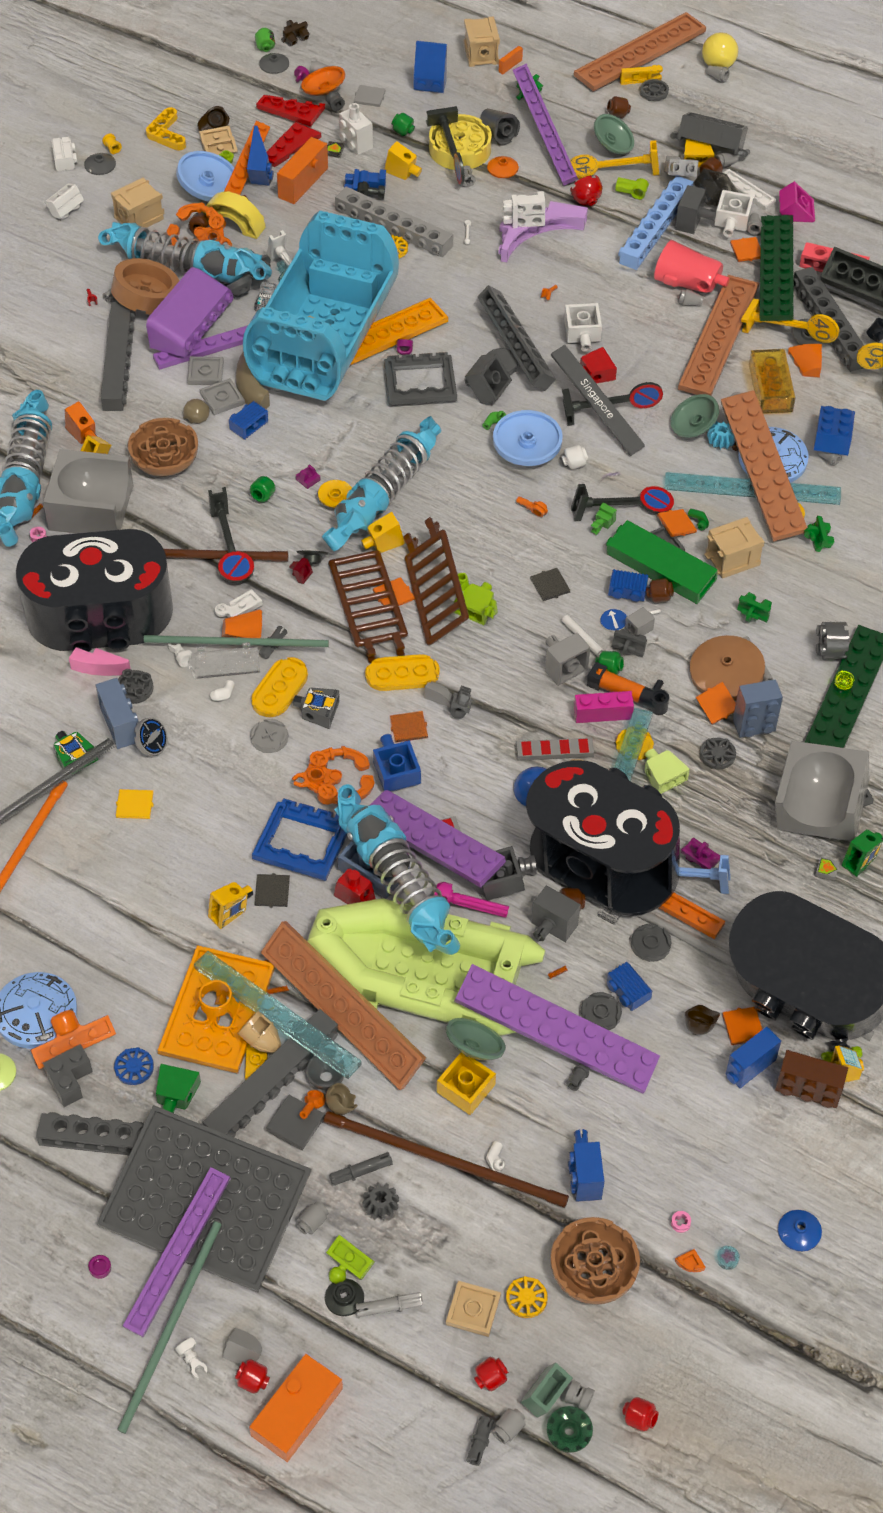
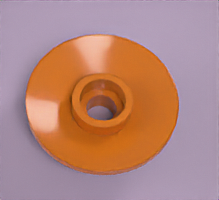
M507 156L495 157L487 165L488 172L497 178H510L519 169L518 163L513 158Z

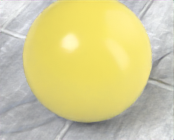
M719 32L712 34L706 39L702 48V56L708 66L727 68L732 66L738 57L736 40L727 33Z

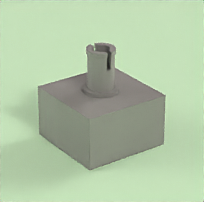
M578 633L560 642L555 635H551V637L549 636L546 639L545 643L549 647L546 650L545 672L557 686L588 670L590 646Z

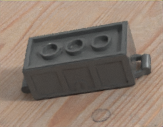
M688 112L682 115L679 132L674 131L670 134L672 139H693L735 150L734 154H741L744 157L750 154L749 149H743L748 126Z

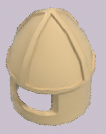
M259 1011L237 1033L250 1044L251 1048L253 1047L259 1051L274 1053L281 1047L278 1030L273 1022L269 1021Z

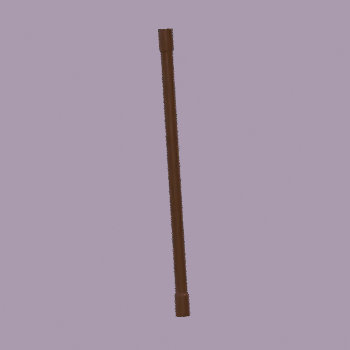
M164 549L166 558L221 559L225 554H228V550ZM239 551L249 555L252 560L288 562L289 559L288 551Z
M327 1111L323 1122L352 1131L566 1208L569 1196L525 1182L347 1119L345 1116L331 1111Z

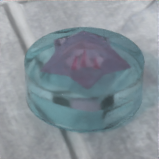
M724 1246L718 1251L717 1262L720 1267L730 1270L738 1265L740 1256L734 1247Z

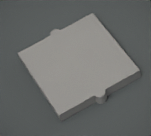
M359 85L357 92H355L354 103L380 107L382 100H384L385 88Z

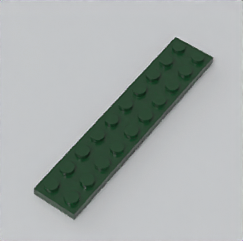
M793 215L761 216L763 227H761L760 321H792L794 318Z
M861 625L857 626L849 644V649L845 652L847 657L842 659L805 739V743L845 748L883 663V633ZM839 676H847L852 680V686L848 689H842L836 685L835 681ZM843 677L837 680L840 683L838 684L840 687L844 685L843 688L849 687L851 681L844 677V681L847 682L845 684L842 683Z

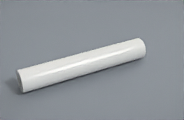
M569 615L562 618V622L574 634L578 633L590 646V650L599 657L600 653L604 650Z

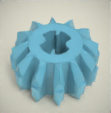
M724 420L722 423L716 421L707 433L709 444H713L714 448L719 447L721 450L724 447L728 449L729 446H733L735 443L728 423H724Z

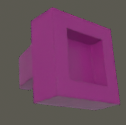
M308 465L307 468L302 469L296 474V480L306 489H309L320 481V475L314 467Z

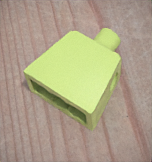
M650 749L646 752L645 756L648 760L645 764V774L652 787L656 788L661 794L688 780L690 769L672 752L666 750L658 754L655 749Z

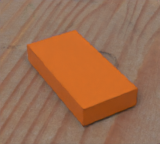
M517 46L499 60V73L503 75L522 61V47Z

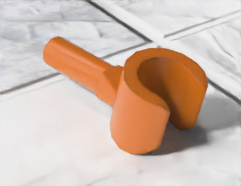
M554 285L549 289L543 288L541 298L546 297V300H550L551 293L558 286Z

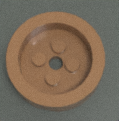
M142 258L127 259L115 267L111 292L113 297L124 307L135 312L138 309L146 311V314H152L176 286L179 278L171 269L156 261Z

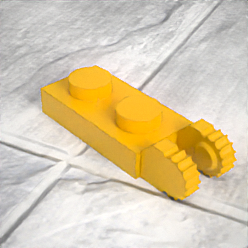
M653 65L652 67L623 68L620 74V84L643 83L649 79L661 80L662 75L660 73L663 71V67L661 65Z

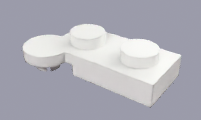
M251 589L232 600L230 605L218 604L215 607V614L219 617L227 616L230 618L252 612L262 606L263 603L259 596Z

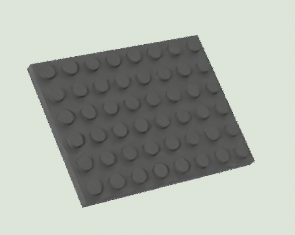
M153 1105L97 1225L163 1253L210 1167L230 1176L231 1179L185 1262L194 1265L213 1222H219L222 1226L202 1269L259 1292L311 1174V1168Z

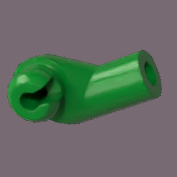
M691 508L688 511V516L698 520V529L703 531L708 528L709 520L705 512Z

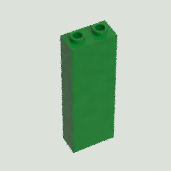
M628 520L618 527L616 534L610 537L606 543L607 555L641 574H647L648 578L652 580L668 579L669 582H672L675 593L695 604L700 602L717 580L718 569Z

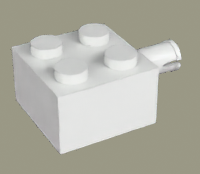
M352 103V105H349L348 110L339 113V137L342 142L348 145L350 150L359 155L373 148V125L359 111V104Z
M722 190L716 211L715 226L725 227L723 234L726 237H731L734 229L746 231L752 212L754 195Z
M598 303L565 305L564 322L567 342H581V350L584 352L590 351L592 349L591 342L601 341L602 323Z

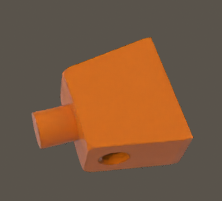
M79 401L65 409V428L80 444L84 443L87 435L98 437L95 432L94 420Z

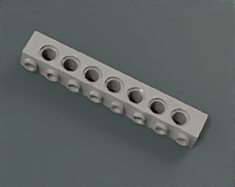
M345 187L335 197L336 210L362 221L383 225L389 234L403 237L407 242L440 257H444L453 247L452 233L351 188Z

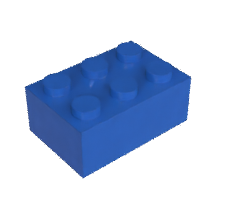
M821 406L814 450L848 456L855 411L838 409L832 406Z

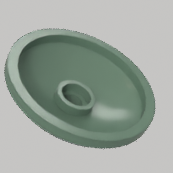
M602 114L597 117L594 122V132L601 145L615 154L629 153L634 147V136L629 127L621 119L610 114Z
M698 394L684 400L672 414L671 427L678 436L684 438L696 437L708 431L714 425L719 415V405L716 399L707 394Z
M454 1018L446 1026V1034L450 1042L467 1057L477 1060H494L502 1057L506 1050L503 1039L494 1030L480 1022L466 1018Z

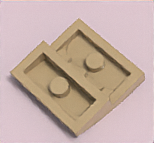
M230 125L199 131L204 151L217 155L224 150L232 153L238 152Z

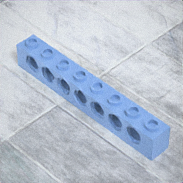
M678 175L673 180H670L667 189L662 191L661 197L656 199L653 208H650L647 216L642 218L639 227L634 229L631 238L629 237L625 246L620 248L618 253L620 257L619 264L635 270L639 268L676 217L678 205L687 185L693 186L694 181Z

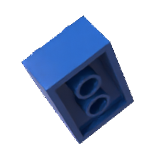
M416 41L414 90L444 93L447 78V44Z
M254 125L247 172L251 184L270 186V180H273L274 177L272 163L269 162L258 126Z

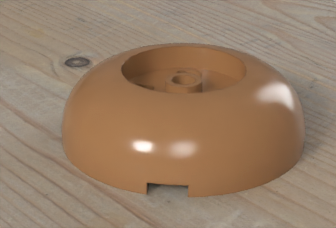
M157 418L139 425V429L135 433L132 432L128 441V451L133 463L145 473L154 476H171L184 471L192 464L198 452V438L191 426L180 423L178 419Z
M599 1217L576 1220L567 1225L553 1243L551 1269L554 1278L561 1289L577 1301L593 1305L610 1303L626 1294L637 1278L640 1266L637 1245L625 1229L623 1230L613 1224L614 1222ZM599 1250L606 1252L607 1255L604 1257ZM584 1253L586 1255V1258L584 1260H579L578 1254ZM610 1270L612 1275L603 1274V1271ZM587 1273L590 1275V1277L588 1279H584L581 1277V1275Z

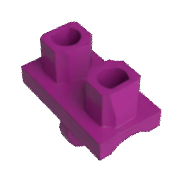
M694 837L681 849V853L686 856L688 861L695 862L702 869L714 868L720 861V855L708 848L709 844L707 842L701 843Z

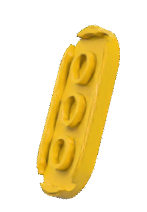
M424 654L377 658L365 670V678L368 685L379 691L425 688L428 682H436L440 674L438 662Z
M287 657V659L276 661L252 694V707L254 711L264 717H276L283 714L308 679L305 663L294 657Z

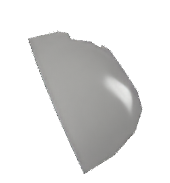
M428 682L425 686V699L451 708L452 694L449 689L438 683Z
M235 1328L228 1339L223 1358L237 1364H241L242 1361L246 1362L249 1359L257 1361L262 1353L261 1343L253 1335Z

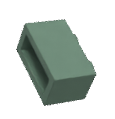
M554 1363L544 1369L520 1403L538 1418L548 1413L573 1377L557 1363Z

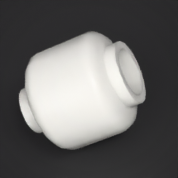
M579 444L566 448L564 450L565 455L562 456L564 465H568L571 470L585 466L586 461L589 460L585 447H581Z

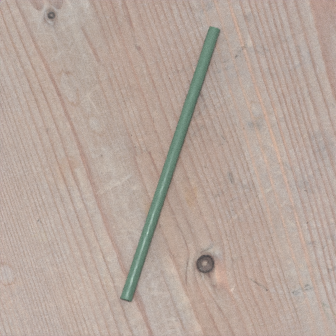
M144 635V643L329 647V640Z
M214 1221L117 1429L121 1433L126 1434L222 1226L219 1222Z

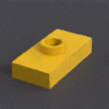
M248 1044L246 1049L245 1080L268 1059V1052L251 1048L250 1044Z

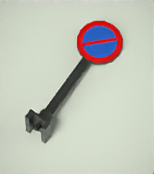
M454 106L426 111L427 127L435 125L442 127L450 153L454 159L458 184L463 185L465 180L463 161L460 153L457 152L449 128V123L458 122V108Z
M644 382L635 386L630 391V394L607 398L612 404L631 402L637 408H650L662 400L663 391L657 383ZM569 388L562 389L567 425H575L574 411H581V409L591 408L587 401H572Z
M578 484L571 505V511H576L574 521L582 520L585 508L601 506L602 503L609 506L642 505L647 511L658 514L671 510L674 505V498L666 489L657 486L646 487L642 490L639 497L592 498L589 497L585 484Z
M226 487L222 488V492L212 494V490H208L211 518L219 517L228 549V554H225L218 563L219 573L222 578L232 583L246 581L254 572V562L246 553L235 550L226 517L229 514Z

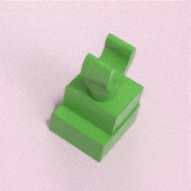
M602 503L599 511L596 513L595 521L591 525L594 527L591 532L597 535L602 527L609 529L616 521L617 510Z

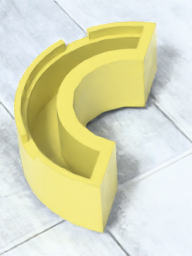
M230 191L215 194L206 205L207 207H213L223 217L233 220L238 224L242 234L257 239L266 228L263 215L245 196H240Z

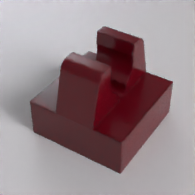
M301 558L300 561H293L289 566L290 569H293L292 575L301 584H304L313 573L310 563L306 558Z

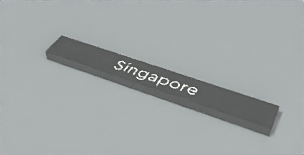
M563 345L552 352L551 357L627 453L632 456L644 448L645 444L567 346Z

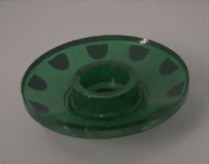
M561 1407L554 1411L548 1419V1438L554 1447L563 1452H578L584 1449L592 1438L593 1425L591 1419L583 1410L577 1407ZM571 1429L574 1433L567 1435L565 1430Z

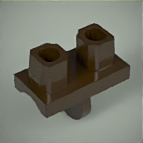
M288 20L281 40L283 43L287 42L290 46L297 43L298 36L302 41L307 40L310 35L307 30L308 23L304 21L298 24V22L293 23L292 20Z

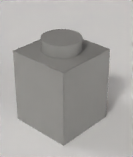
M642 607L626 617L625 629L635 636L639 634L646 635L654 629L655 618L651 612Z

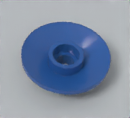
M792 1210L784 1214L780 1219L778 1234L781 1241L788 1248L803 1252L817 1246L822 1236V1228L820 1222L813 1214L804 1210ZM797 1225H802L805 1229L800 1230Z

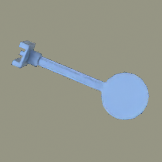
M729 855L720 856L718 868L679 867V876L719 880L721 893L729 894L728 880H731Z

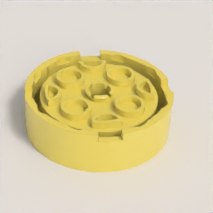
M458 114V122L449 123V128L457 152L462 157L463 166L467 165L473 169L485 163L491 154V130L488 125H484L482 120L477 117ZM440 125L432 126L429 131L430 156L440 166L455 170L454 159L450 153L442 127Z

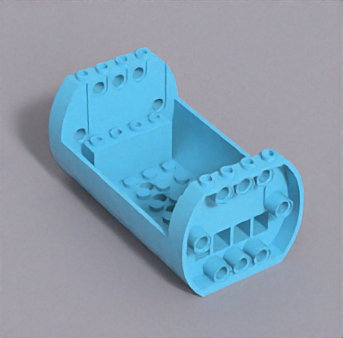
M318 211L310 219L301 235L298 252L267 305L255 313L244 333V357L251 373L261 385L323 401L329 399L336 392L398 275V251L394 240L383 225L325 211Z

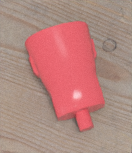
M670 240L664 247L654 273V279L672 287L679 286L704 293L712 292L717 284L727 287L730 277L722 275L723 264L720 261L705 256L674 240Z

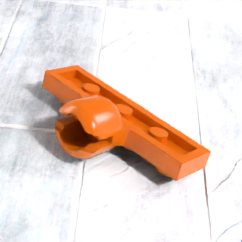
M66 1010L51 1018V1024L56 1037L30 1049L38 1069L43 1068L42 1063L79 1044L85 1049L115 1035L116 1032L108 1015L86 1025H80L74 1011Z

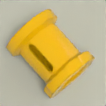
M109 133L103 137L102 142L109 148L111 154L121 151V143L116 141L114 134Z

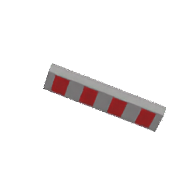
M592 738L516 741L518 760L594 757Z

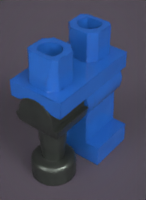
M355 169L354 174L346 173L344 188H351L366 196L378 195V198L384 199L386 170L380 169V173Z

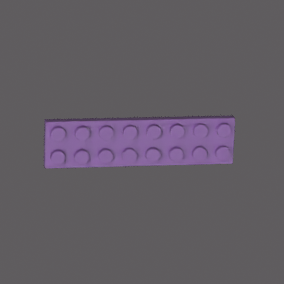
M389 790L382 792L370 804L382 806L388 815L393 817L394 822L398 824L405 834L406 841L411 848L480 888L506 862L505 856Z

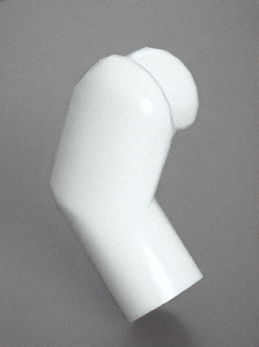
M227 680L224 688L215 689V691L210 693L211 699L213 701L229 699L235 683Z
M494 1141L486 1155V1161L490 1169L500 1172L505 1166L504 1161H501L498 1156L503 1145L500 1142Z

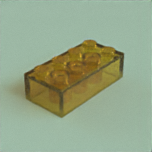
M785 349L751 350L749 369L753 388L763 414L793 412L795 393Z

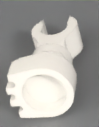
M168 643L169 650L175 653L176 660L181 667H187L194 663L193 653L182 648L181 643H176L177 645Z
M190 1337L179 1344L175 1350L180 1357L185 1356V1362L189 1363L192 1368V1376L194 1379L199 1380L195 1370L202 1368L207 1375V1366L200 1362L197 1358V1353L193 1352L196 1342Z

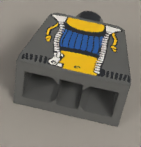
M311 687L308 689L306 697L295 695L293 706L301 708L304 720L330 729L340 702V693L336 689Z

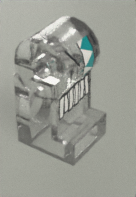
M261 282L260 291L254 303L255 311L267 305L276 289V284Z

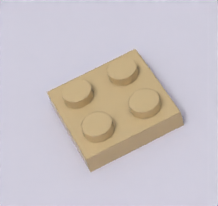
M458 1281L446 1319V1325L489 1337L501 1292Z

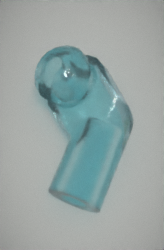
M283 260L277 263L278 270L281 273L278 278L279 282L288 269Z

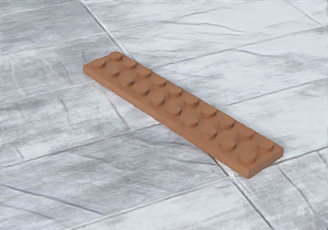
M685 12L574 71V77L592 91H595L620 78L621 69L640 67L706 32V26Z
M732 275L727 276L730 277L727 287L723 286L680 380L678 390L696 395L707 394L712 396L743 325L741 319L759 288L758 282Z
M752 390L721 399L722 408L773 542L803 534L807 525L755 391Z
M282 921L261 951V954L318 1010L321 1009L338 1024V1030L399 1090L404 1089L426 1057L287 921Z

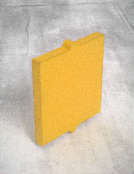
M119 789L118 801H116V818L150 819L151 809L154 807L152 802L153 790Z

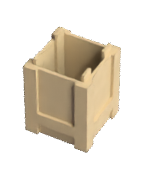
M494 16L484 19H464V48L469 67L482 64H499L498 46L500 38Z
M144 177L111 192L114 218L120 223H136L138 226L147 228L164 220L163 214L165 213L161 205L162 193L160 194L149 184V180H146Z
M748 517L709 530V536H707L708 546L704 555L707 560L710 559L716 569H718L717 575H720L722 579L760 566L762 547H764L765 542L758 535Z

